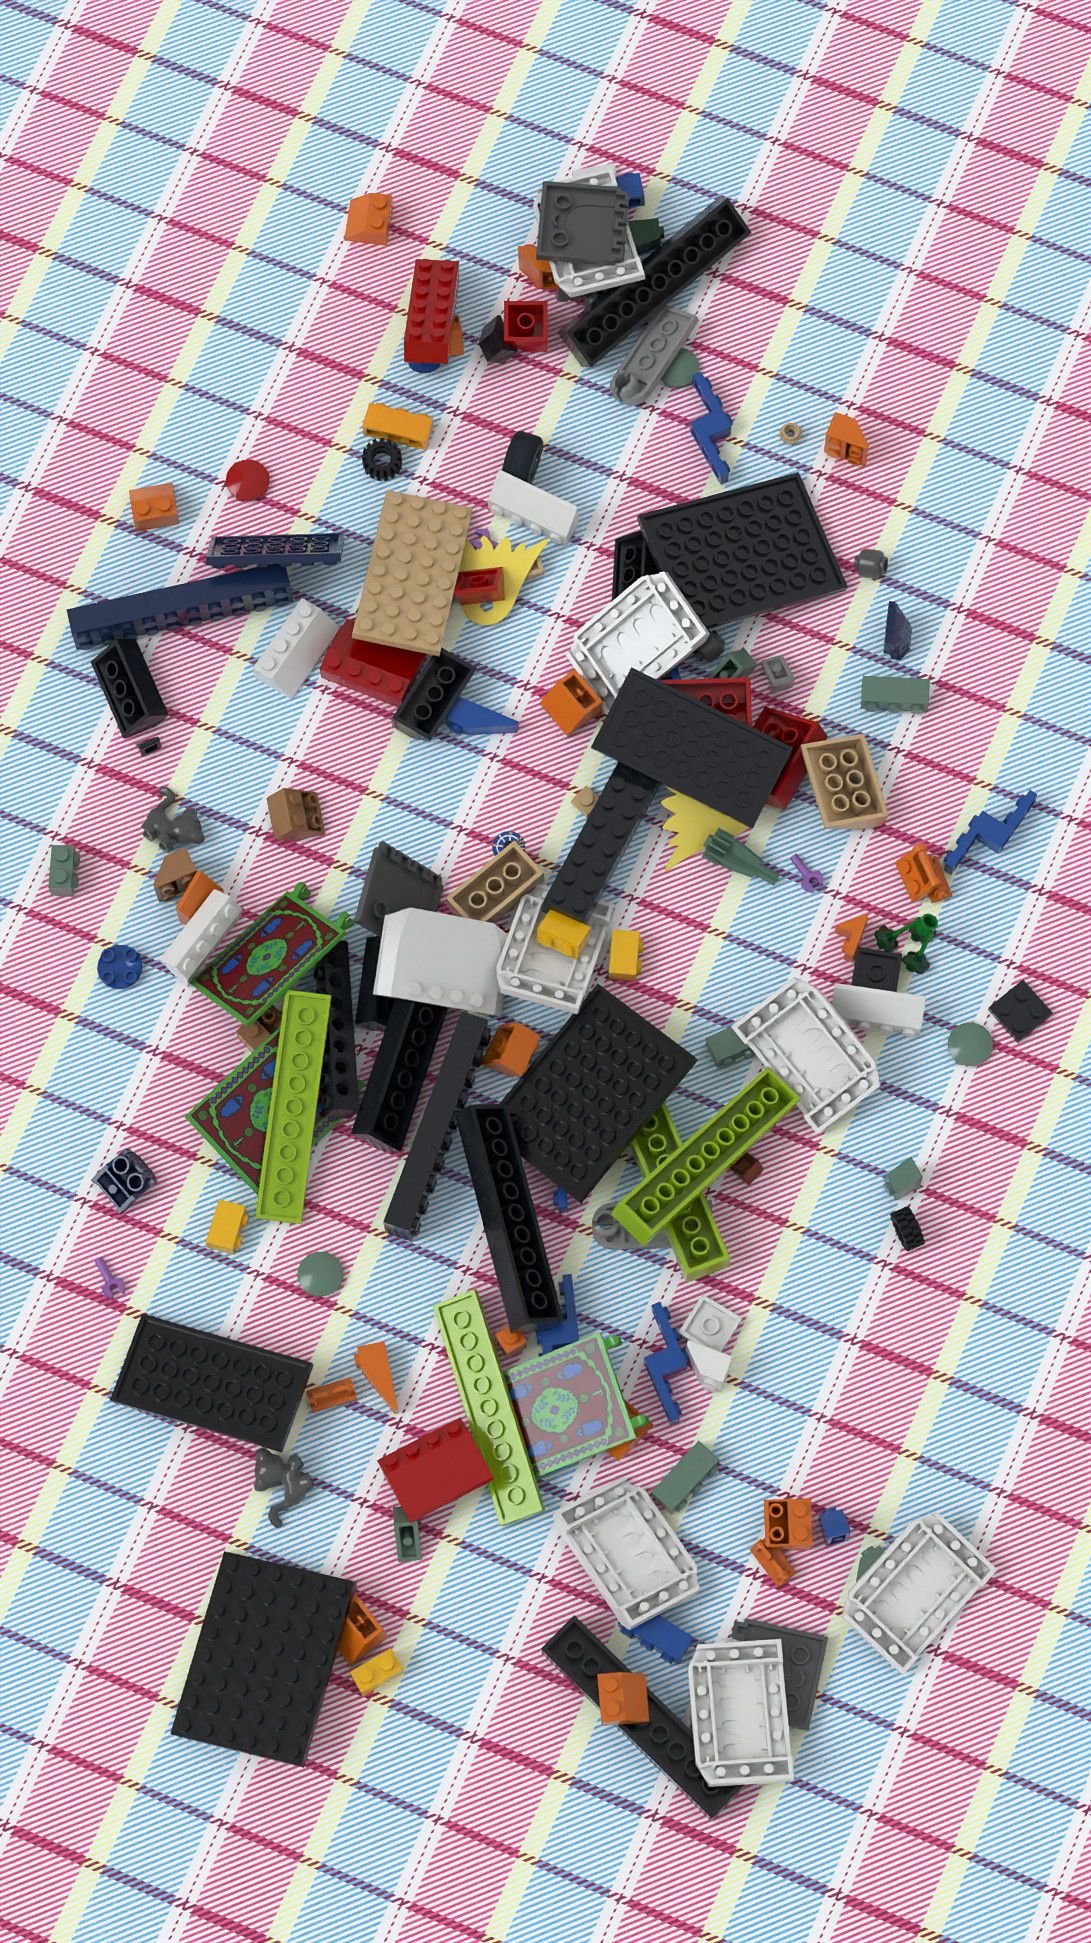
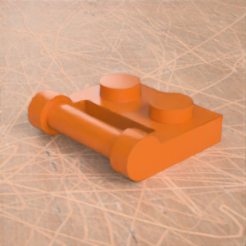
M925 843L914 846L913 850L895 862L912 902L920 901L943 884L933 869L926 853L928 849Z

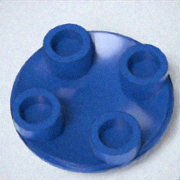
M115 945L102 951L97 971L102 982L108 987L125 989L137 982L141 976L143 965L140 955L134 948L126 945Z

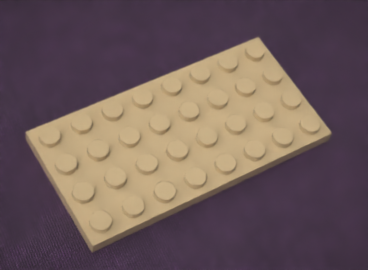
M386 490L352 638L440 656L473 508Z

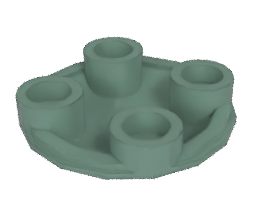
M680 349L661 378L666 387H684L693 382V375L699 372V361L695 354L688 349Z
M966 1022L958 1025L951 1031L948 1038V1050L957 1064L976 1066L989 1059L993 1050V1039L990 1032L984 1026Z
M314 1252L307 1255L301 1261L298 1268V1281L308 1295L327 1296L337 1291L341 1286L343 1268L340 1261L334 1255L327 1252Z

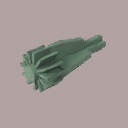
M718 828L714 835L709 834L703 844L706 850L702 857L717 866L721 865L728 870L751 878L756 875L773 886L780 876L777 872L761 864L762 859L721 828Z

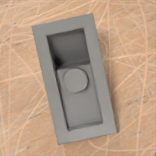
M782 654L761 660L762 668L769 681L771 693L793 687L795 679Z

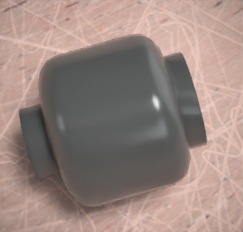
M863 549L859 556H855L854 568L857 569L861 577L878 579L887 572L888 557L881 550Z
M708 630L710 635L706 642L698 647L693 654L701 662L705 659L707 662L712 663L724 653V644L726 642L715 630L712 632Z

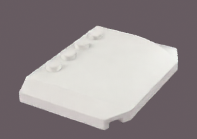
M612 168L556 181L618 187ZM543 185L538 186L537 197L533 205L538 227ZM628 221L626 226V244L624 245V262H615V266L549 261L555 283L569 297L572 298L645 279L644 270L635 248Z
M660 572L659 574L640 577L575 633L573 637L574 642L571 649L567 650L566 656L580 676L601 699L602 709L607 715L631 667L659 681L706 642L710 633L667 572Z
M538 883L531 893H526L521 897L499 958L496 975L500 993L578 1014L607 934L615 904L599 900L587 923L591 927L589 941L576 960L536 942L538 927L547 915L542 912L543 901L551 886Z
M405 908L387 914L384 917L373 995L501 1017L504 994L500 993L496 967L508 934L494 923L416 908Z
M793 977L731 1026L744 1044L750 1046L766 1068L769 1067L801 1098L796 1105L803 1112V1117L817 1134L881 1085L875 1058L819 988L797 977Z
M621 1477L555 1511L553 1518L558 1531L621 1625L631 1630L699 1593L700 1587L697 1581V1565L648 1493L639 1486L636 1488L626 1482V1478Z
M938 1512L912 1521L848 1591L841 1617L901 1675H904L919 1658L918 1655L980 1587H983L997 1569Z
M781 1639L698 1644L688 1667V1682L695 1764L709 1787L794 1781Z

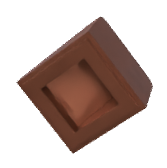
M747 1152L729 1168L748 1185L764 1170L760 1162Z

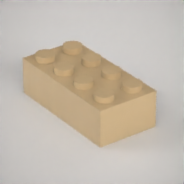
M513 841L446 897V906L455 916L495 923L518 904L522 896L526 893H531L538 883L542 884L544 882V872Z

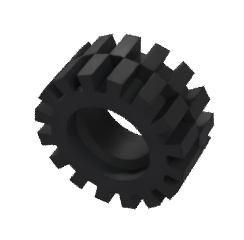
M380 438V442H377L376 439L372 440L373 444L368 443L367 449L364 448L362 455L363 468H365L366 474H370L372 479L376 477L377 481H381V478H384V481H388L389 476L393 479L395 473L398 474L400 468H402L400 448H397L395 442L392 444L390 439H387L386 442L384 438ZM379 453H386L390 456L391 460L386 466H378L374 463V457Z
M909 1206L890 1214L898 1239L907 1252L925 1244L924 1236L921 1233L922 1230Z

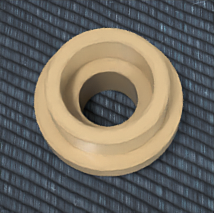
M787 423L781 427L780 438L784 443L795 444L801 439L802 432L797 424ZM792 432L794 433V436L789 437L787 436V433Z

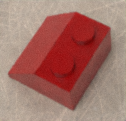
M504 301V343L525 352H547L548 301Z

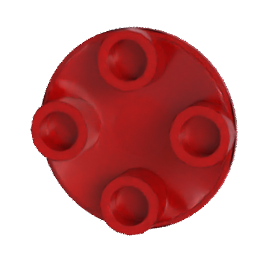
M249 459L238 461L230 467L226 474L227 489L238 501L243 502L257 499L269 489V473L264 465L258 461Z

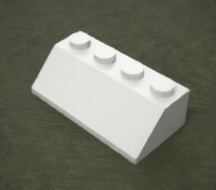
M499 470L488 498V509L497 516L503 515L509 518L512 523L518 526L524 525L528 527L534 534H543L549 537L555 544L562 543L567 546L579 524L578 507L502 470Z
M301 598L253 667L254 677L292 700L340 631V627L320 608Z
M214 889L159 960L184 986H188L241 918L243 909L231 896Z
M835 983L832 1006L847 1025L856 1026L857 1029L870 1030V1028L879 1029V1032L885 1034L900 1032L903 1036L915 1037V1035H920L926 996Z

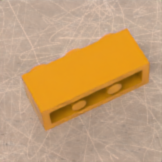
M369 403L362 425L363 435L377 439L384 438L386 441L390 439L391 442L427 450L433 430V418L423 413H409L403 408H389L382 403Z

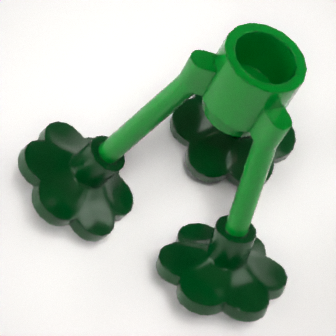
M924 914L922 917L915 918L911 923L896 931L882 925L874 933L877 939V946L887 952H893L894 948L898 947V941L896 940L898 935L909 930L912 941L920 942L922 946L916 953L909 951L907 955L903 956L902 962L906 965L908 971L924 974L930 968V963L926 960L924 951L930 940L936 936L935 929L938 926V920L932 914Z

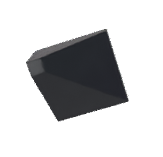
M159 737L135 743L143 757L162 747Z

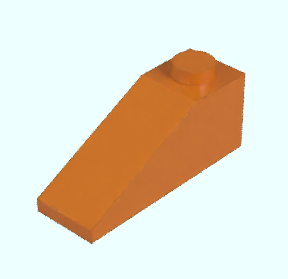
M385 1342L358 1346V1354H354L356 1368L361 1367L362 1374L391 1411L394 1414H398Z

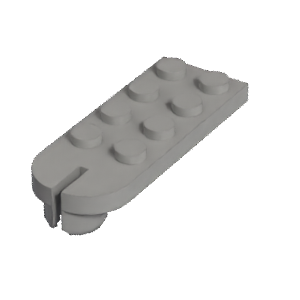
M665 305L654 314L611 380L610 390L618 402L622 403L623 401L625 405H637L651 395L699 322L698 317Z
M706 1200L712 1213V1200ZM619 1202L606 1203L599 1207L593 1215L592 1233L594 1239L600 1246L606 1249L671 1248L664 1229L644 1247L611 1215ZM598 1225H613V1227L600 1228Z

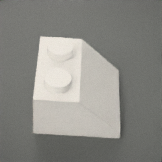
M688 1340L686 1352L699 1383L703 1385L705 1390L710 1392H716V1390L722 1392L731 1368L732 1356Z

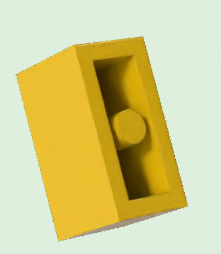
M550 909L538 927L536 942L577 960L589 941L591 927Z
M612 930L609 979L636 981V975L641 974L642 961H638V952L643 953L644 939H640V931Z
M218 1200L206 1239L207 1248L234 1255L236 1249H240L243 1236L240 1235L242 1227L246 1228L249 1221V1214H247L245 1206Z
M390 1648L352 1670L350 1674L362 1696H365L403 1674L404 1670Z

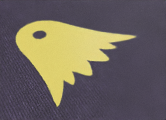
M482 536L479 541L483 545L481 549L476 550L471 542L466 539L459 572L503 567L505 600L493 602V608L487 612L481 609V603L462 605L466 616L472 622L484 626L496 624L503 620L511 611L529 570L550 538L540 541L526 551L525 542H523L513 552L509 537L504 538L496 546L495 550L486 536Z
M667 787L676 795L663 799L661 804L676 814L664 823L663 829L678 832L679 834L668 844V846L678 845V847L669 859L665 872L687 857L705 849L706 847L703 844L709 834L714 835L718 828L735 837L744 832L748 827Z

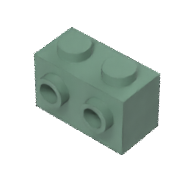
M52 845L48 885L51 896L74 897V890L78 888L76 867L80 865V853L76 852L74 845Z

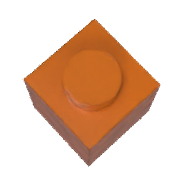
M509 1326L495 1334V1341L507 1360L527 1348V1341L522 1333H511Z

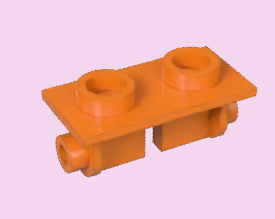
M927 854L937 877H940L943 883L928 894L932 904L953 895L937 855L932 857L931 854Z
M351 1377L306 1391L312 1413L357 1400Z
M765 1538L757 1541L754 1544L755 1546L750 1549L751 1553L777 1587H780L797 1573L779 1549L765 1547Z

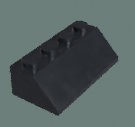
M641 530L615 539L612 601L640 577L659 574Z
M116 639L91 661L123 739L154 728L169 716L136 639Z
M441 648L440 656L432 655L392 717V727L411 738L431 742L477 668Z
M373 936L366 938L355 1025L371 1031L384 1032L395 998L373 995L381 938Z

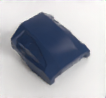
M889 601L883 653L889 654L892 660H901L910 652L912 628L895 601Z
M129 1148L124 1149L91 1179L93 1184H97L112 1201L119 1214L124 1213L144 1192L158 1182L154 1172L140 1156Z

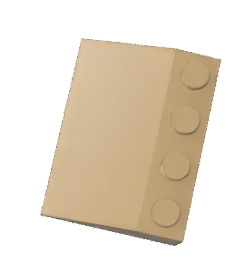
M864 734L800 745L824 829L861 830L883 825L889 815Z

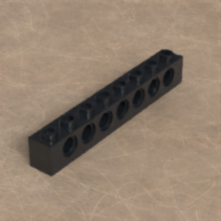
M340 940L315 964L313 977L316 980L315 993L331 995V1005L334 1006V1008L330 1006L320 1082L323 1087L322 1107L325 1111V1117L351 1119L360 1109L348 941Z

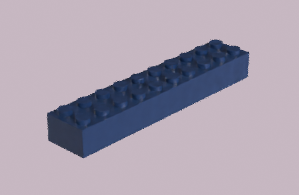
M270 564L269 567H255L66 610L76 649L89 650L100 644L110 645L116 639H136L137 636L145 634L152 636L163 630H178L181 626H197L209 620L220 621L227 616H242L246 612H260L272 606L283 607L293 602L286 567H281L279 564Z

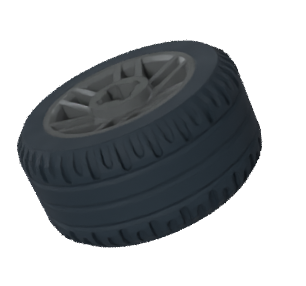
M524 431L516 432L506 452L502 471L532 485L542 455V438Z

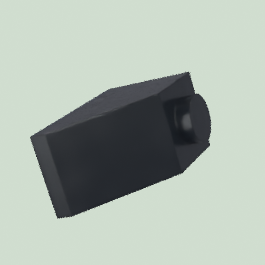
M497 315L483 327L479 346L487 362L504 364L518 352L517 348L504 343V322L501 315Z

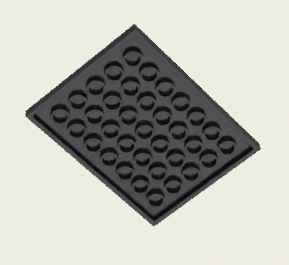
M799 472L637 516L638 524L658 572H667L706 629L840 593L848 588Z
M597 984L584 999L580 1012L571 1015L499 1104L508 1105L521 1157L581 1204L696 1064L698 1059L601 985Z
M224 1551L170 1734L304 1768L357 1583L343 1578Z

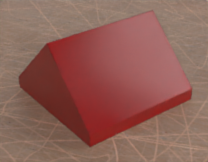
M503 567L459 572L454 589V595L461 605L505 600Z

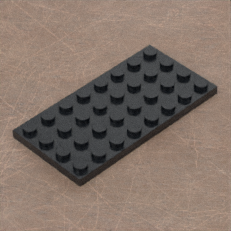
M631 667L591 749L753 829L793 747Z
M142 1314L110 1401L282 1453L314 1365L312 1362Z

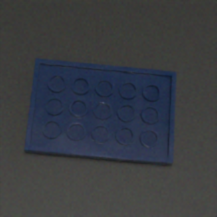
M344 533L212 536L206 555V566L212 565V568L215 569L225 568V565L245 568L248 564H256L257 567H269L270 564L288 567L292 566V563L312 566L315 565V562H324V565H336L337 562H341Z

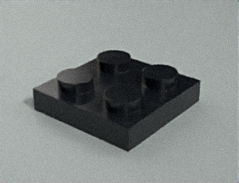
M858 947L851 985L897 992L903 954Z
M1024 980L1020 981L988 1007V1011L1017 1043L1053 1015V1012Z

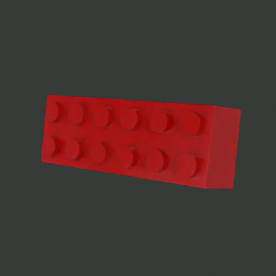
M415 260L404 335V362L448 364L459 287V261Z

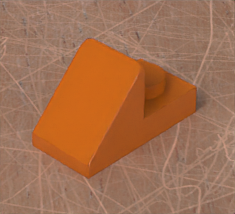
M860 915L835 927V934L846 937L841 950L845 952L844 960L853 962L869 915Z

